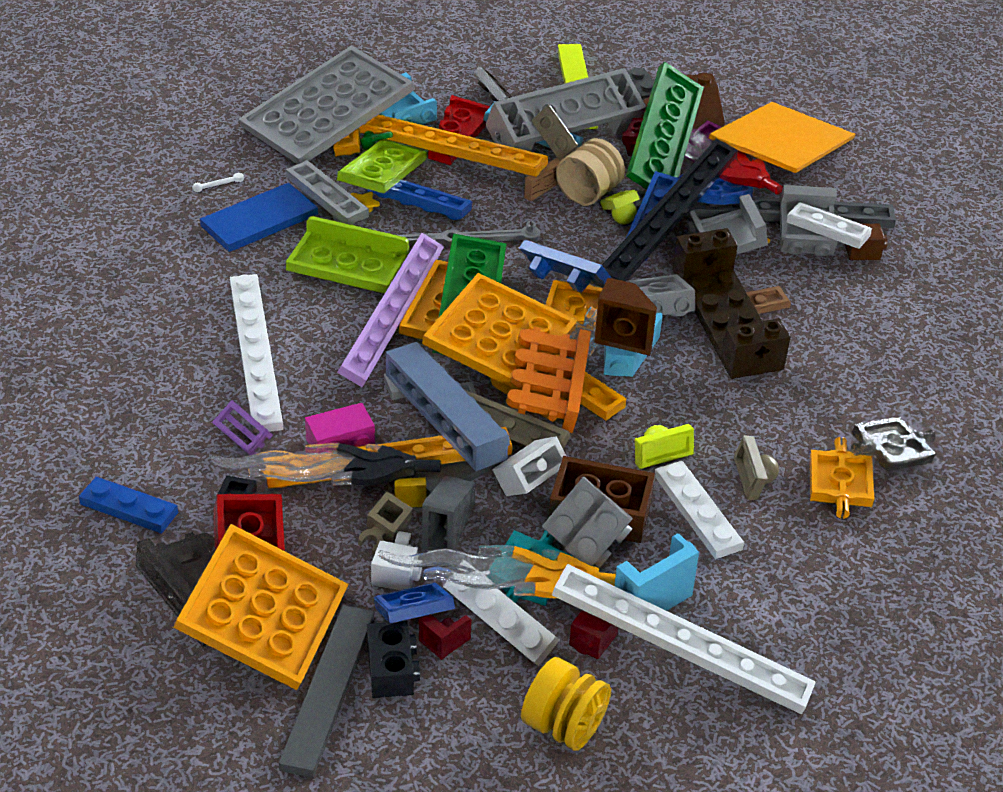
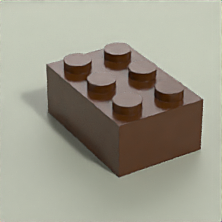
M563 456L550 497L549 517L578 482L585 477L633 518L628 524L632 530L624 540L641 543L652 502L655 473Z

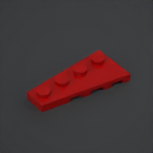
M451 95L450 104L445 109V116L440 121L439 129L476 138L486 127V121L483 119L485 112L490 106ZM428 150V159L450 166L458 158Z

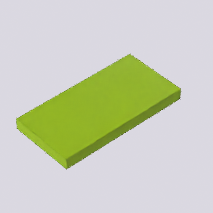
M383 139L338 171L337 180L385 193L427 159V151Z

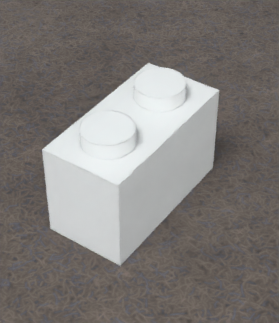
M557 436L533 441L492 470L506 496L527 494L559 471L562 458L566 454Z

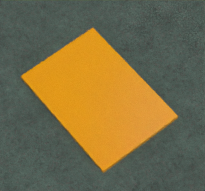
M770 102L709 134V139L711 140L717 138L741 152L793 173L799 172L855 137V133L774 102Z

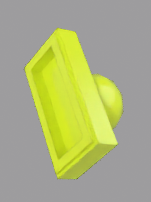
M627 190L606 197L600 203L603 210H611L612 217L618 224L627 225L634 221L637 209L633 202L640 198L637 191Z
M690 424L671 429L662 425H653L646 430L644 436L635 438V464L639 469L694 454V428Z

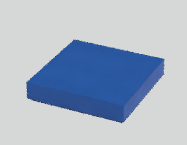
M437 583L373 597L376 610L389 623L455 609L454 598Z

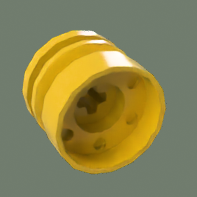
M553 657L540 669L531 683L521 709V719L523 723L541 733H548L553 729L552 736L555 741L559 743L565 742L566 747L573 751H578L593 736L605 715L611 697L610 684L602 680L596 681L595 676L591 674H584L580 677L578 667L559 657Z

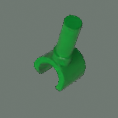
M366 131L363 135L364 137L360 139L361 146L364 150H368L376 144V141L392 138L393 133L390 131L374 134L372 131Z

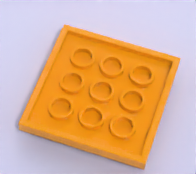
M477 273L423 335L422 344L504 385L522 390V388L515 387L510 382L513 370H526V368L520 367L514 362L515 353L518 349H530L519 344L518 337L520 331L523 329L533 330L534 327L541 328L540 332L558 336H562L563 333L571 335L576 328L578 320ZM537 350L538 352L555 355L554 353Z
M230 524L173 628L298 690L349 584Z

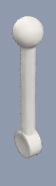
M235 173L233 177L203 184L198 182L194 183L192 188L195 192H201L202 189L234 181L242 182L244 175L242 173Z

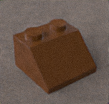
M607 278L598 298L594 343L650 356L657 307L637 284Z

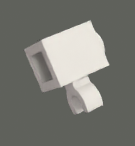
M398 531L395 543L380 540L371 563L372 585L404 590L411 588L413 581H419L422 572V562L418 561V548L412 547L409 544L411 533Z

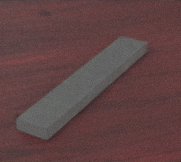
M342 605L279 761V771L314 778L366 643L367 624L374 622V611Z

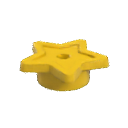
M373 192L365 194L351 193L353 197L369 208V213L372 212L373 207L380 206V202L373 199Z

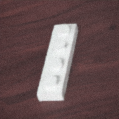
M683 461L655 469V478L715 559L743 550L744 541Z
M464 561L443 586L538 666L560 641V639Z

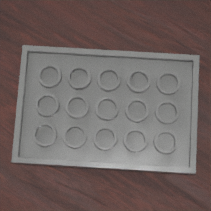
M351 45L240 117L239 122L242 128L296 164H299L306 160L310 161L323 151L329 149L363 124H366L369 120L414 91L415 87L413 81Z

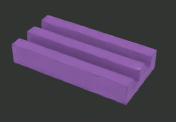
M233 400L227 404L212 422L252 458L256 456L255 450L258 447L263 448L265 445L263 441L266 437L270 440L273 436L272 433ZM233 409L260 431L257 436L230 414ZM226 418L252 442L249 445L243 442L222 424L224 419Z

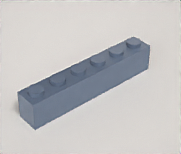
M417 342L386 351V376L475 471L508 460L510 438L507 431L502 429L492 419L491 415L485 412L477 404L476 400L462 389L459 382L455 381L446 372L445 368L432 358L428 351H425Z

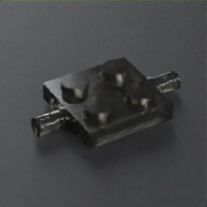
M900 417L855 424L851 434L859 443H853L851 450L852 453H855V456L871 454L886 471H893L932 463L936 453L926 443L934 442L936 436L932 432L933 430L915 431Z

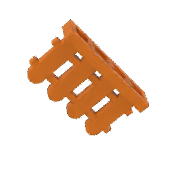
M534 327L533 330L523 329L519 333L518 342L520 345L530 349H518L515 353L514 362L516 365L526 368V370L515 369L512 371L510 378L511 384L522 388V390H510L506 403L511 408L518 409L520 414L525 415V412L528 411L546 415L548 420L555 421L556 418L563 419L562 429L573 433L580 409L591 331L580 329L577 340L571 339L569 334L563 333L562 336L540 332L541 328ZM537 350L559 354V356L538 352ZM533 370L555 374V376L533 372ZM530 390L550 394L552 397L531 393Z

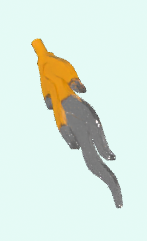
M479 545L478 556L450 549L432 550L408 556L397 555L383 550L378 552V556L381 559L397 566L407 568L437 566L423 571L422 577L425 580L441 579L475 589H500L515 586L513 594L516 596L556 598L552 596V593L567 564L615 586L616 574L599 572L597 567L590 566L562 552L548 549L542 551V556L530 550L509 545ZM439 566L456 567V568L464 569V570H467V571L458 570V569H454V568L439 567Z

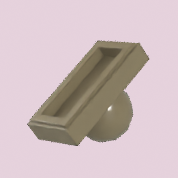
M744 435L735 452L734 460L747 500H758L765 484H769L777 478L779 465L772 456L760 455L754 436Z

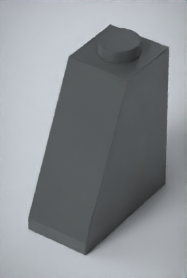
M445 476L424 500L422 506V549L453 556L475 505L476 482Z

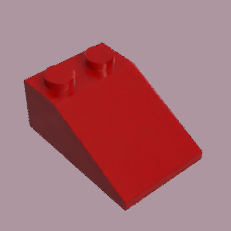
M282 494L216 495L213 510L215 549H217L230 524L285 551Z

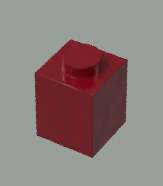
M582 610L571 623L569 645L574 647L579 653L589 655L598 660L618 635L619 627Z

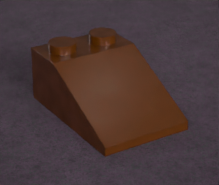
M699 73L686 75L704 87L691 133L706 121L724 127L725 120L719 88L713 74Z

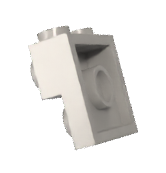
M677 274L626 281L637 284L657 307L656 313L684 316L688 312L695 311V289Z
M583 477L542 527L566 547L565 549L576 559L590 566L595 564L600 568L612 554L607 550L615 540L621 543L631 532L632 528L628 524L633 518Z

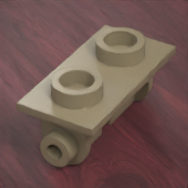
M550 104L531 120L559 161L571 152L576 151L578 143Z

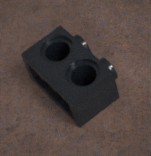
M408 621L367 624V648L372 698L414 695V682L420 681V668L418 660L412 661V655H417L416 635L409 634Z

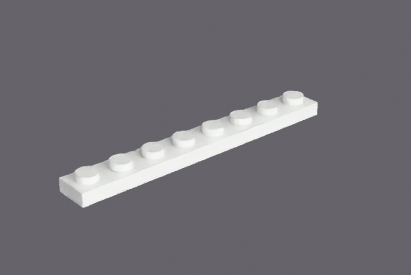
M258 275L230 277L250 416L269 432L283 430V420ZM252 425L253 433H259L260 431Z
M569 564L566 565L554 587L552 596L801 715L807 706L816 683L815 681Z

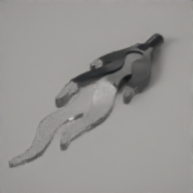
M325 443L305 445L306 454L272 450L240 458L210 456L212 463L225 468H249L248 476L250 478L264 476L294 482H312L331 478L332 485L335 486L379 485L404 477L415 476L416 472H441V460H418L415 455H409L397 449L377 444H367L366 450L347 444Z

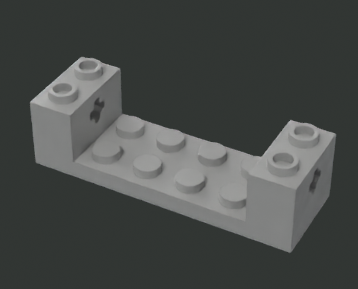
M623 68L495 101L488 116L486 127L494 143L531 152L535 142L544 140L531 120L549 104L570 133L608 123L614 136L622 134L627 130L633 118H642L647 107L627 70Z

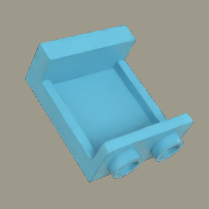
M407 72L401 74L412 81V77ZM412 91L379 115L423 125L437 120V101L434 98L424 101Z
M677 533L672 536L669 557L641 573L628 561L617 566L615 587L667 611L693 595L699 551L691 542L686 541Z

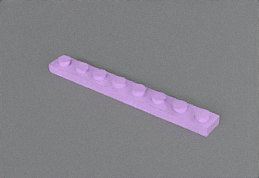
M421 233L337 373L363 387L405 316L433 263L444 249L443 245Z

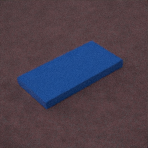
M288 182L200 218V225L228 252H231L307 220L310 216L318 215V207Z

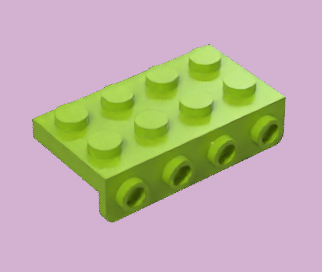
M310 216L306 221V233L286 260V271L385 294L409 254V240L402 236Z

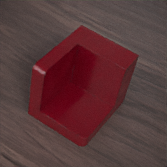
M431 614L425 615L419 619V641L442 660L471 639L472 619L465 615L456 622L449 617L440 622Z

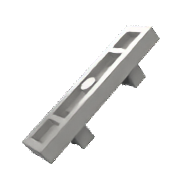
M308 160L286 169V178L300 188L303 195L310 201L312 199L331 213L334 221L353 225L357 221L369 217V208Z

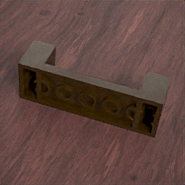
M716 229L677 236L672 270L674 274L679 275L695 289V313L730 378L735 379L784 370L791 336L780 318L762 321L734 272L738 245L729 229Z

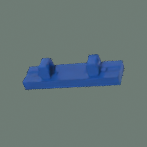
M524 240L519 247L531 262L529 270L535 277L544 279L551 270L569 276L567 283L574 291L582 293L589 283L603 288L607 278H612L601 264L528 240Z

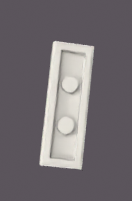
M801 202L787 215V223L858 249L861 248L871 235L872 228Z

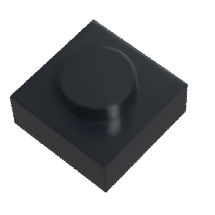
M226 475L218 494H255L257 482L255 480Z

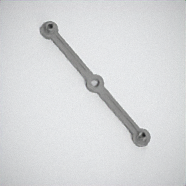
M528 221L526 227L514 230L459 232L450 229L443 233L425 234L436 242L451 247L452 238L450 237H453V233L497 242L528 240L535 243L540 239V230L536 227L534 221H531V226L530 221ZM421 234L397 236L406 237L409 240V246H414Z

